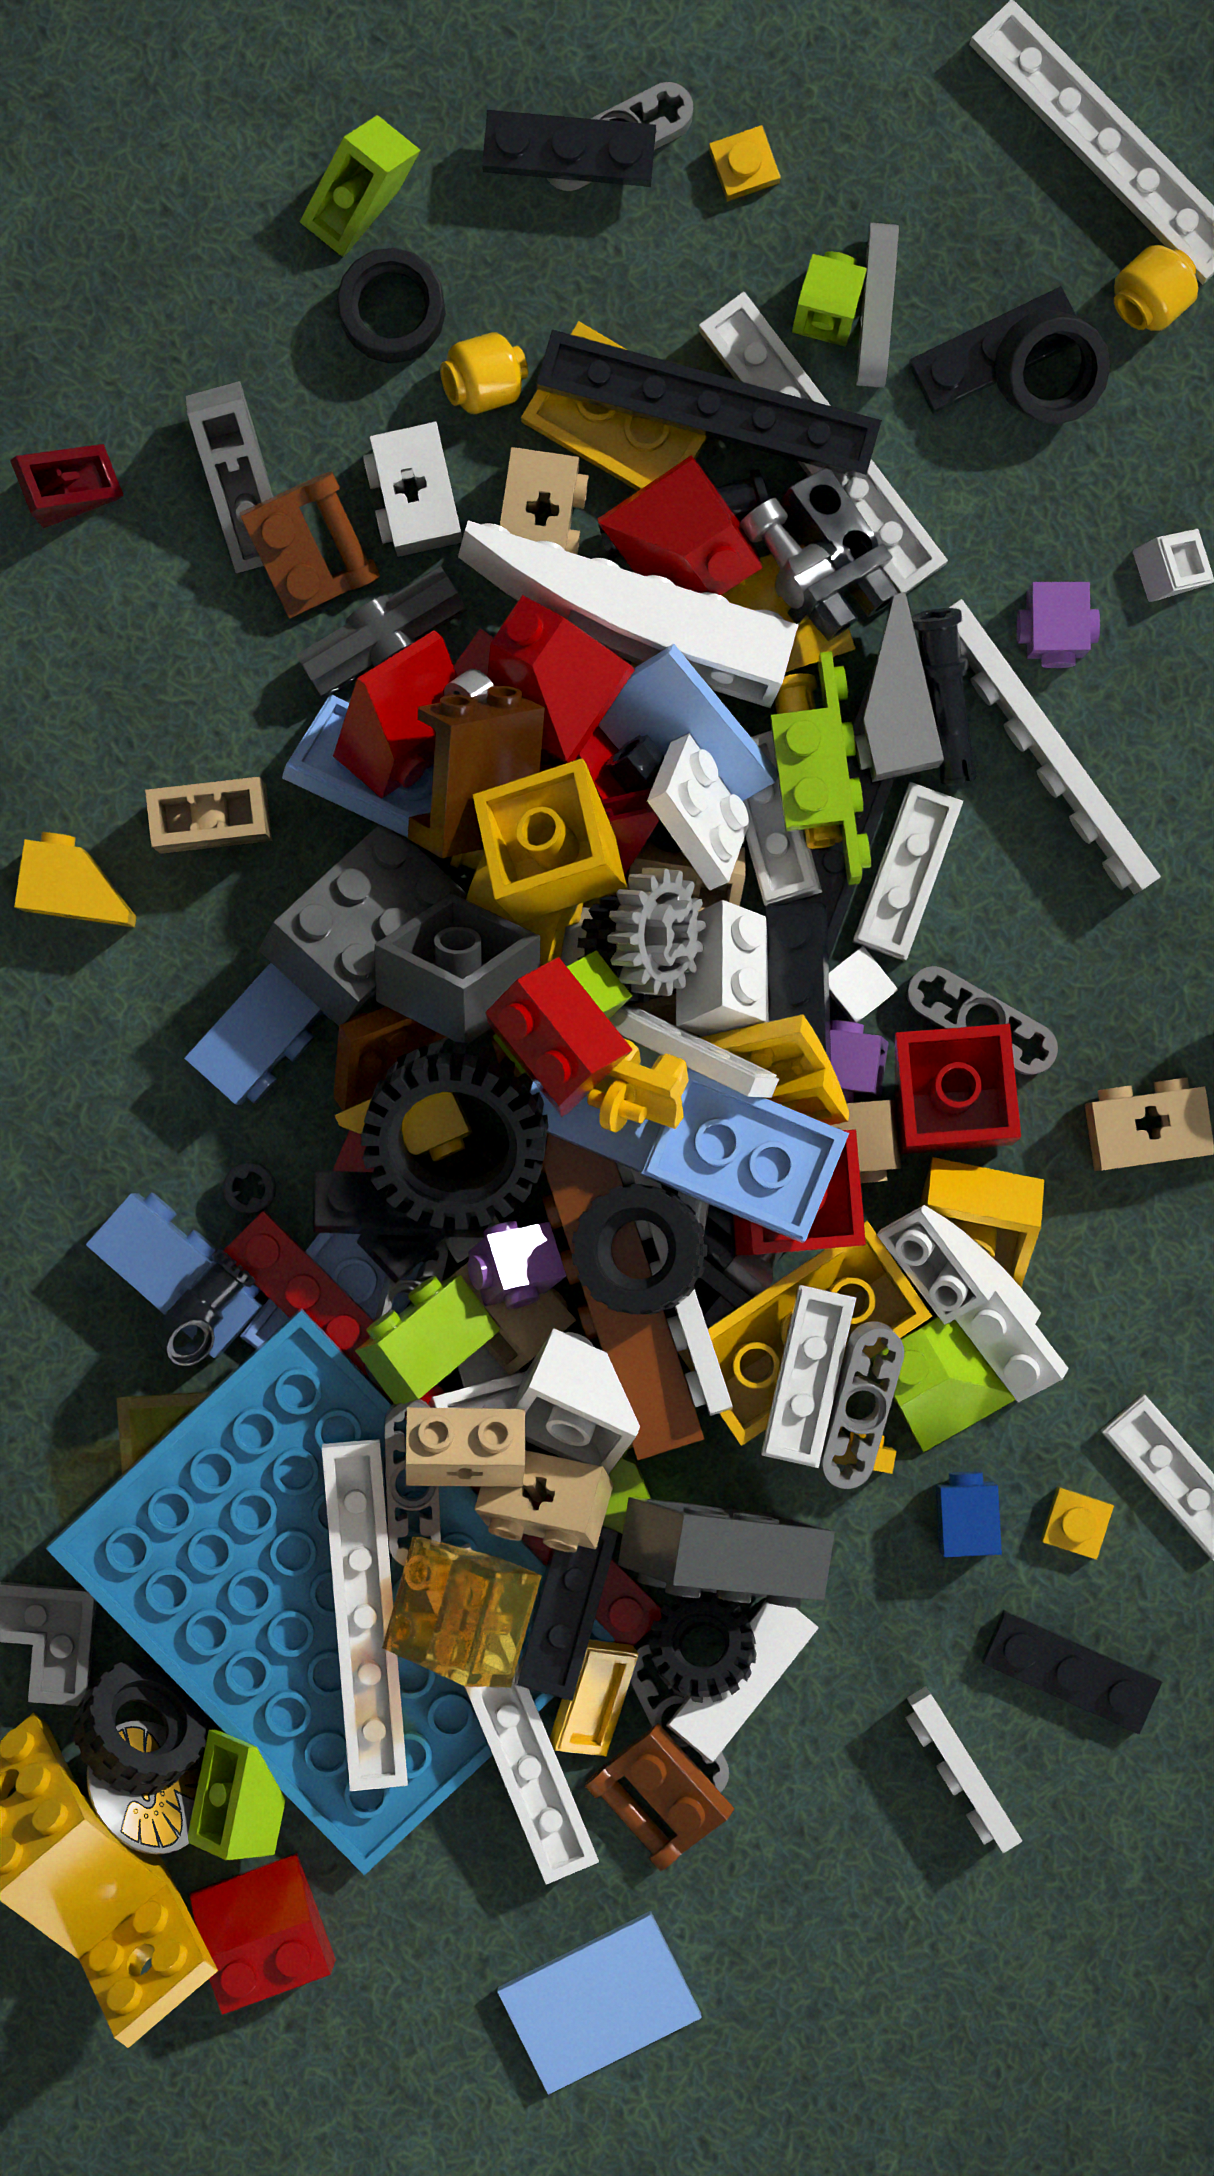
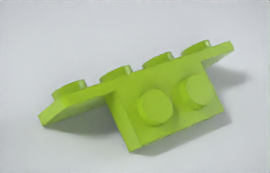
M832 651L821 652L818 660V671L824 708L774 714L770 717L785 832L840 825L843 836L842 845L848 885L860 884L862 868L871 867V855L867 833L857 834L854 812L863 811L862 789L859 777L849 778L846 758L856 755L852 722L842 723L839 701L848 700L847 681L844 666L834 667Z

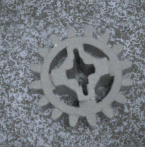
M642 868L641 874H630L628 876L630 890L618 889L616 895L621 905L617 911H610L609 917L616 923V931L609 934L607 940L617 946L616 952L611 958V964L623 966L619 980L621 983L632 984L631 992L670 996L672 995L673 988L683 989L686 986L684 973H695L697 970L693 959L697 952H703L704 949L702 943L697 940L698 932L706 928L705 921L697 920L698 911L703 903L702 899L691 898L695 884L693 881L683 880L682 871L664 868Z

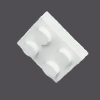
M690 733L670 742L647 801L710 891L729 882L750 821L743 801L737 795H731L718 776L717 765L713 757L706 750H701Z

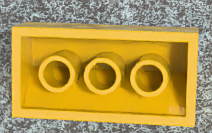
M868 1221L864 1222L866 1245L824 1249L708 1328L733 1406L732 1409L719 1414L741 1446L767 1428L798 1285L856 1297L846 1346L851 1333L863 1323L871 1321L884 1323L901 1338L932 1317ZM878 1337L874 1346L865 1345L862 1351L870 1359L887 1347L881 1342V1337ZM689 1350L678 1351L690 1371H695Z

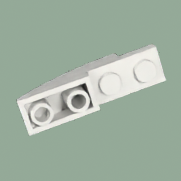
M925 1205L878 1232L877 1236L944 1325L953 1320L958 1322L1017 1402L1063 1380L1069 1368L1035 1325L1041 1312L1006 1270L968 1234L944 1216Z

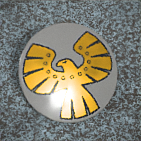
M129 1721L116 1726L121 1737L129 1745L142 1752L156 1751L163 1746L166 1740V1727L154 1722ZM198 1758L171 1787L165 1786L159 1793L150 1795L149 1792H146L140 1796L130 1795L129 1791L121 1790L119 1792L110 1788L109 1783L103 1779L100 1781L92 1774L94 1771L88 1765L87 1787L92 1806L103 1825L116 1839L126 1846L148 1854H167L177 1851L189 1844L188 1831L202 1763Z

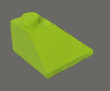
M935 1314L900 1338L904 1346V1359L893 1395V1401L923 1452L1016 1400L956 1320L944 1325L938 1315ZM885 1348L870 1358L872 1364H874L877 1355H887L889 1349Z

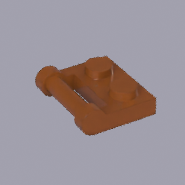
M333 472L316 476L239 513L289 619L351 589L367 585L381 575L374 559L367 560L337 496L336 491L339 490L340 486ZM310 502H316L346 566V569L334 575L330 574L299 508Z
M659 1723L603 1765L584 1784V1787L595 1799L601 1796L651 1852L648 1858L659 1871L666 1869L682 1853L724 1823L735 1809ZM625 1776L675 1833L667 1837L622 1787L618 1780Z

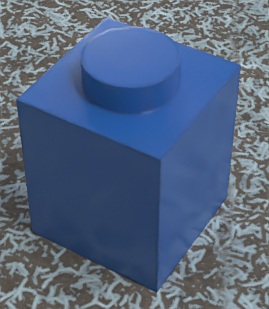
M983 1472L949 1473V1483L936 1484L939 1552L944 1557L1002 1555L998 1485L993 1481H983Z

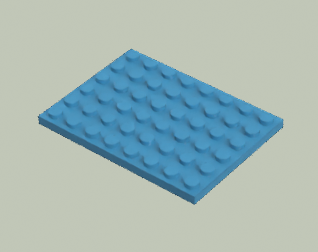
M300 1308L47 1545L46 1549L226 1734L258 1748L280 1790L365 1875L493 1754L417 1568L402 1566L392 1557L389 1550L408 1786L350 1791L322 1444L380 1439L387 1523L384 1419L392 1402L310 1316ZM404 1417V1420L401 1422H394V1429H400L404 1431L405 1443L407 1426L406 1417ZM393 1451V1459L406 1455V1452ZM406 1468L398 1474L395 1481L398 1492L407 1498H417L428 1489V1486H406ZM439 1486L441 1545L437 1556L470 1543L517 1661L520 1664L547 1566L522 1539L519 1541L508 1540L493 1535L488 1531L489 1526H486L474 1510L479 1494L472 1486ZM431 1506L417 1511L395 1508V1516H400L404 1513L408 1514V1534L405 1537H398L397 1542L407 1544L410 1554L420 1553L421 1544L431 1540V1536L421 1535L419 1527V1512L430 1515ZM595 1618L590 1639L613 1642L615 1640L614 1637ZM529 1689L538 1712L555 1697Z

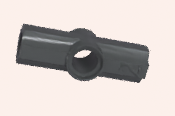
M439 567L418 581L411 583L392 597H389V595L380 596L363 605L346 619V625L296 656L321 697L324 698L329 694H333L339 688L348 685L360 675L381 664L428 633L467 611L452 582L442 567Z

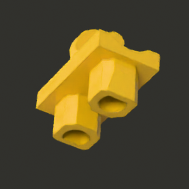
M625 1039L633 1051L585 1096L588 1098V1105L600 1109L599 1123L601 1127L615 1133L623 1128L628 1119L640 1124L645 1119L676 1129L684 1118L681 1096L689 1081L686 1062L681 1058L665 1053L657 1058L651 1069L639 1065L641 1062L639 1048L632 1041Z

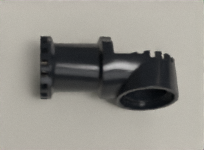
M220 1248L213 1252V1262L192 1285H184L179 1291L182 1296L165 1312L166 1314L163 1317H160L159 1321L161 1324H156L155 1329L157 1333H154V1336L157 1339V1344L173 1363L180 1366H191L200 1362L209 1354L215 1340L214 1329L223 1319L221 1312L243 1287H251L256 1281L245 1269L242 1271L243 1267L241 1265L235 1268L234 1265L237 1261ZM189 1325L197 1326V1333L191 1342H188L185 1346L173 1347V1340L177 1332Z

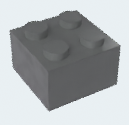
M450 893L375 944L376 1001L455 1042L469 1044L491 1028L485 1012L518 978L540 967V935Z

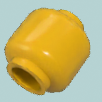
M1162 245L1147 247L1115 278L1114 305L1120 317L1131 327L1138 330L1162 331L1166 329L1197 299L1198 283L1195 276L1196 266L1185 252L1179 249L1172 250Z
M491 332L452 345L448 351L447 361L441 363L440 375L444 391L451 404L454 406L460 405L470 414H479L517 401L522 389V380L528 377V365L525 355L519 346L512 347L504 336L497 332Z

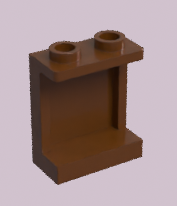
M509 686L490 687L487 689V694L472 697L446 695L440 698V703L418 707L417 719L434 728L436 732L430 813L409 817L408 839L441 858L484 849L473 794L540 772L545 707L523 697L519 689Z

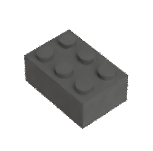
M379 824L273 922L258 951L339 1026L356 1016L376 996L375 944L450 893L465 900L467 893L407 837Z
M629 1497L618 1566L639 1573V1583L666 1588L665 1592L672 1595L700 1598L701 1591L716 1593V1597L719 1599L733 1602L750 1603L751 1596L766 1598V1602L769 1604L800 1608L802 1598L823 1601L825 1599L835 1531L775 1513Z

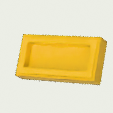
M589 1639L573 1701L561 1699L549 1739L555 1751L607 1756L639 1655L632 1645Z

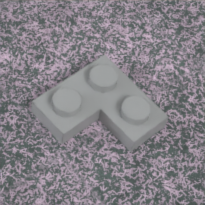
M0 1582V1642L33 1645L28 1702L78 1706L81 1699L89 1691L97 1601L86 1589Z

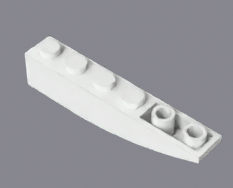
M472 521L467 522L458 557L514 599L519 601L522 595L563 616L619 657L638 665L670 645L675 644L712 690L771 708L783 683L798 624L784 620L773 611H754L729 603L726 598L715 593L704 592L700 594L675 586L673 582L661 576H643L621 569L616 563L604 558L589 559L567 552L560 545L550 541L535 542L510 534L507 529L496 524L485 523L481 525Z

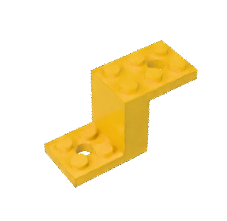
M33 1712L16 1728L9 1731L0 1741V1901L80 1961L114 2038L129 2048L213 1976L218 1969L162 1858L157 1854H148L132 1849L120 1842L109 1832L98 1818L91 1801L81 1794L48 1724ZM16 1785V1791L8 1797L9 1792ZM151 1958L152 1966L147 1972L140 1975L144 1964Z

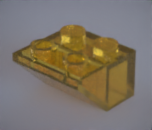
M413 1536L382 1648L465 1687L511 1688L542 1575L500 1557Z

